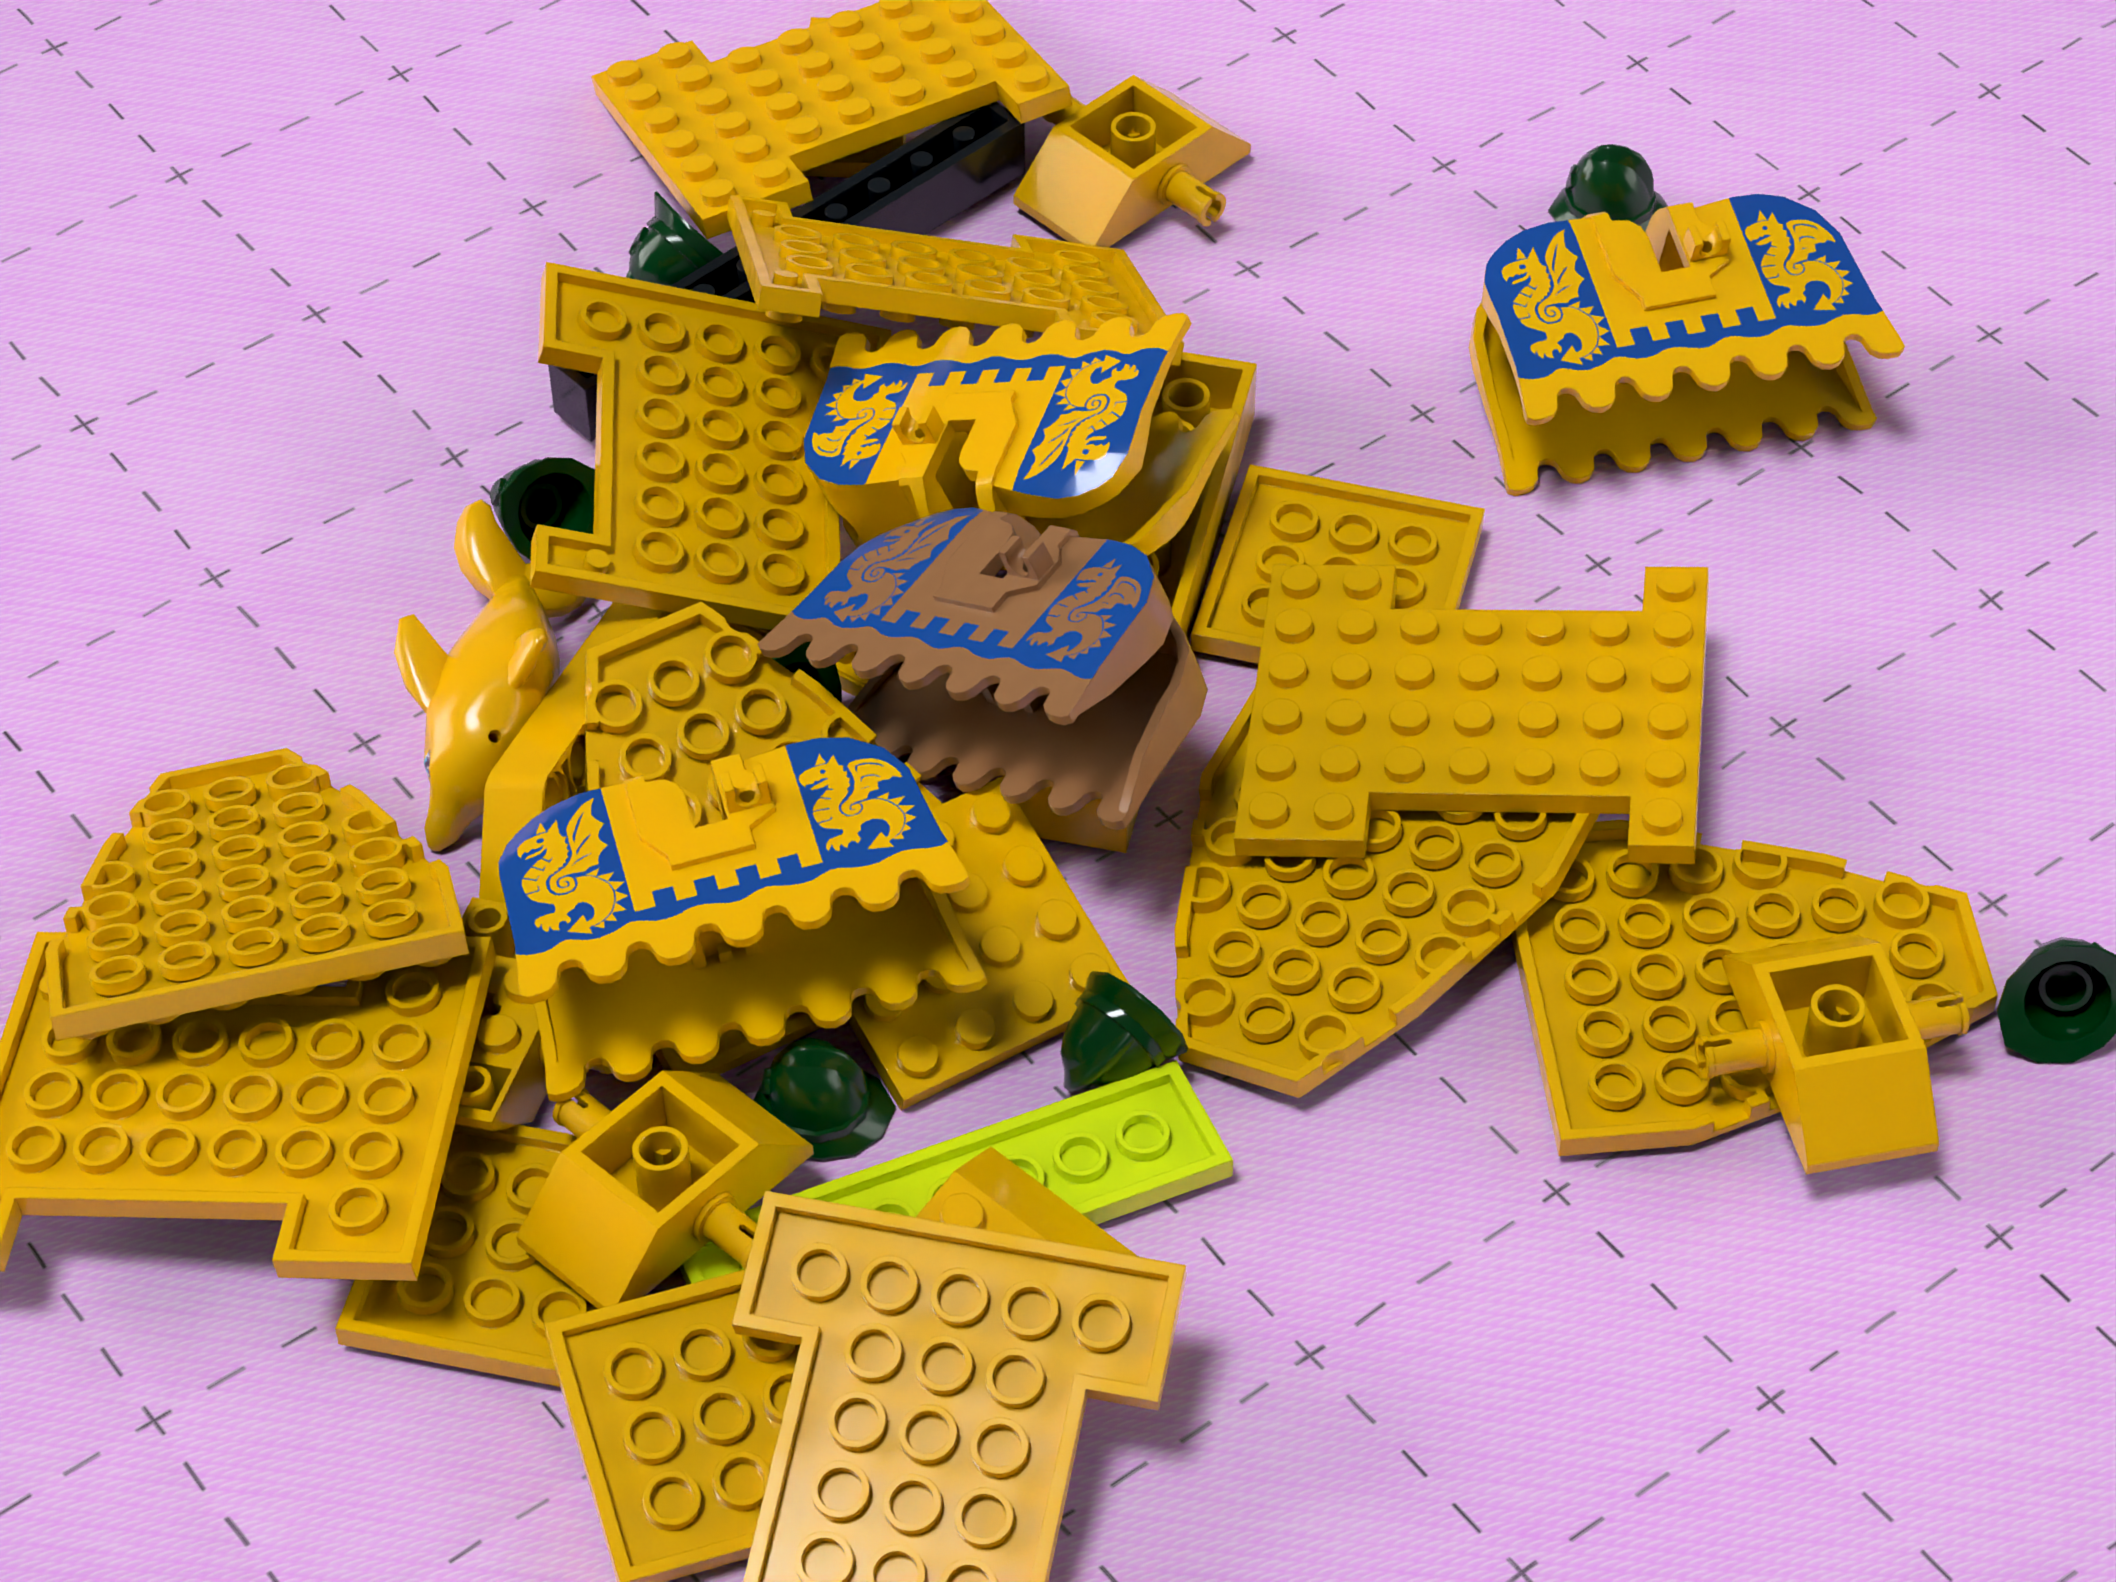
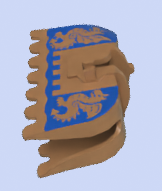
M974 507L939 512L880 534L862 544L843 559L794 610L758 643L763 656L780 658L790 654L801 644L811 642L806 650V657L815 668L829 667L837 663L845 655L857 652L852 660V668L858 677L869 680L847 708L877 735L875 740L877 745L884 747L896 758L906 753H912L907 762L921 774L920 780L935 777L952 764H958L952 775L956 787L962 792H973L985 786L993 778L1005 776L1000 784V792L1004 800L1010 804L1025 802L1040 790L1053 787L1048 796V803L1052 812L1058 816H1068L1076 813L1090 801L1102 799L1097 808L1098 818L1102 825L1114 830L1124 829L1131 822L1154 782L1200 718L1208 691L1187 637L1173 616L1170 601L1146 554L1130 544L1109 539L1080 537L1077 530L1050 525L1041 535L1034 525L1017 514L1003 511L991 512ZM1005 566L1008 572L1005 577H995L1001 568Z

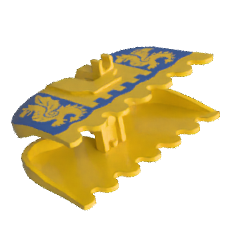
M1752 194L1730 197L1695 208L1692 202L1658 209L1652 215L1646 232L1641 226L1629 220L1612 221L1606 212L1588 214L1581 219L1548 222L1523 230L1506 240L1493 253L1486 264L1482 301L1476 309L1473 319L1469 352L1475 380L1496 443L1506 492L1512 496H1519L1533 491L1538 481V467L1542 465H1551L1556 468L1564 480L1574 484H1581L1588 481L1594 472V457L1599 454H1607L1612 457L1620 469L1627 473H1638L1646 469L1651 459L1650 446L1656 443L1666 445L1675 458L1683 462H1695L1702 458L1707 448L1706 436L1710 433H1719L1724 436L1732 448L1738 451L1749 452L1756 449L1763 437L1762 424L1766 422H1773L1779 425L1785 435L1795 441H1806L1813 437L1818 427L1817 414L1821 412L1834 414L1840 424L1849 430L1870 429L1875 424L1877 417L1873 412L1846 341L1856 340L1860 342L1870 355L1878 359L1899 357L1904 351L1905 345L1875 299L1840 232L1812 208L1783 196Z
M1174 313L1160 318L1148 333L1139 337H1134V328L1125 317L1109 319L1099 327L1092 337L1085 340H1080V331L1073 321H1059L1049 326L1038 340L1031 343H1026L1027 335L1020 324L1010 323L996 329L985 343L978 346H973L974 338L968 328L958 326L944 332L934 345L926 349H921L922 341L916 331L907 329L891 336L881 349L870 352L871 344L863 333L852 332L846 333L838 339L825 385L804 438V452L807 467L835 511L843 517V527L856 548L880 534L918 519L952 509L974 507L991 512L1003 511L1017 514L1034 525L1041 535L1050 525L1077 530L1080 537L1109 539L1130 544L1148 556L1170 541L1185 525L1219 455L1240 418L1237 412L1231 408L1215 410L1206 415L1197 428L1188 432H1183V423L1174 412L1159 413L1151 418L1178 346L1192 324L1188 315L1184 313Z
M849 737L816 738L789 744L742 760L740 753L712 760L711 770L722 821L695 828L685 793L680 786L666 779L645 781L644 775L623 780V783L579 793L549 807L530 820L506 845L498 864L499 877L515 944L518 990L522 1003L534 1005L542 1042L546 1090L549 1101L561 1102L579 1095L585 1088L586 1073L596 1065L609 1067L616 1079L621 1081H638L646 1077L652 1070L653 1055L661 1048L670 1047L675 1049L682 1060L690 1064H703L713 1059L718 1053L719 1039L728 1030L741 1031L748 1041L754 1045L770 1046L780 1041L784 1036L786 1019L795 1012L807 1013L817 1026L825 1029L837 1028L845 1024L852 1016V1002L860 995L869 994L874 996L885 1009L891 1011L904 1010L912 1006L918 998V984L927 977L941 979L948 990L956 993H969L982 989L987 984L986 975L946 893L965 890L971 884L970 876L940 830L909 767L884 747Z

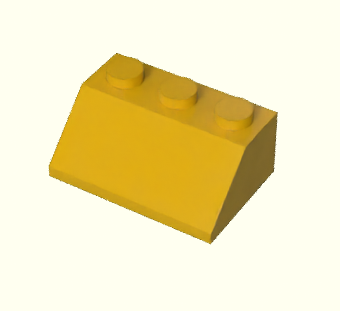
M991 1146L956 1169L916 1216L917 1218L1137 1256Z

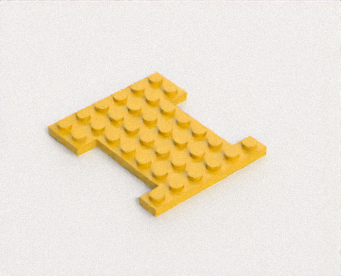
M879 0L878 3L856 11L838 12L832 15L828 21L805 29L787 30L778 39L755 47L737 48L731 51L727 57L710 62L693 40L685 43L674 42L661 47L657 53L634 61L623 60L616 62L606 71L591 76L596 96L706 239L731 231L727 219L730 194L787 202L791 209L813 201L809 181L802 173L804 171L996 101H1000L1021 124L1073 105L1069 85L987 0Z
M730 194L727 219L757 309L765 310V315L776 321L798 323L802 321L803 316L819 318L821 308L837 314H854L858 307L880 310L881 317L896 322H914L916 315L939 318V323L948 328L962 326L967 327L968 330H974L975 323L999 326L998 328L1006 324L1015 323L1020 324L1027 335V339L1033 338L1034 331L1044 333L1054 323L1069 320L1073 321L1078 327L1080 340H1085L1092 337L1103 323L1112 318H1127L1134 328V337H1139L1148 333L1157 320L1166 316L1124 249L1016 234L1012 236L1011 247L805 219L793 217L787 202ZM1183 340L1179 344L1171 363L1173 366H1180L1184 348Z
M546 262L541 277L538 363L597 374L593 534L537 524L531 540L530 587L673 613L702 601L725 617L729 623L772 630L840 563L839 513L830 504L807 467L804 452V438L825 385L839 337L846 333H863L871 344L870 352L881 349L889 340L891 330L819 316V318L803 316L802 321L798 323L781 322L768 318L765 315L766 311L758 310L756 303Z
M1273 564L1234 831L1236 856L1365 858L1371 810L1629 814L1628 863L1695 864L1709 591L1708 567H1645L1643 610L1603 611L1394 609L1397 590L1396 565Z
M66 932L36 933L0 1040V1272H5L22 1215L283 1220L272 1258L278 1278L417 1281L496 957L491 937H466L469 954L452 957L448 962L438 966L423 967L413 965L385 971L379 977L367 981L348 979L346 987L316 986L310 992L301 995L288 996L276 994L248 1000L244 1005L231 1010L210 1008L179 1015L176 1019L164 1024L150 1025L139 1023L111 1029L105 1035L94 1039L85 1040L73 1037L56 1041L50 1019L45 950L51 940L64 939Z
M765 1191L732 1326L735 1334L799 1345L800 1348L743 1582H1048L1087 1398L1159 1411L1187 1276L1186 1265Z

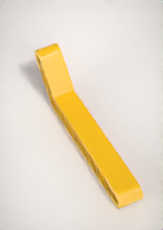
M613 602L493 767L486 780L484 789L479 898L506 903L499 877L498 864L506 845L534 817L549 807L585 791L586 650L668 616L673 612Z

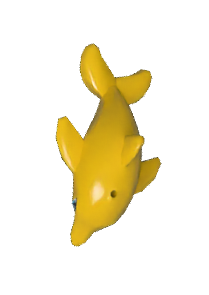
M482 499L465 506L456 524L454 551L461 572L474 589L486 596L490 601L459 637L448 654L440 647L414 614L399 619L394 649L404 686L426 713L424 766L430 782V800L424 830L428 847L438 852L454 844L469 824L483 814L484 789L491 770L559 678L560 658L557 641L548 618L562 617L581 607L587 598L530 587L531 563L523 561L497 524L491 505Z

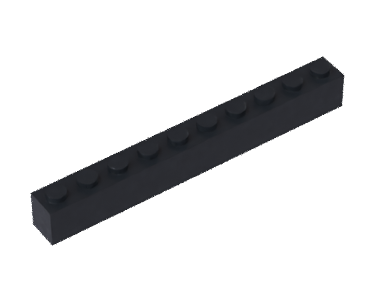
M997 101L949 118L819 195L813 201L791 212L792 216L925 235L1025 173V123L1021 124L1007 108ZM737 246L671 285L672 287L755 303ZM548 365L554 412L588 440H595L597 374Z

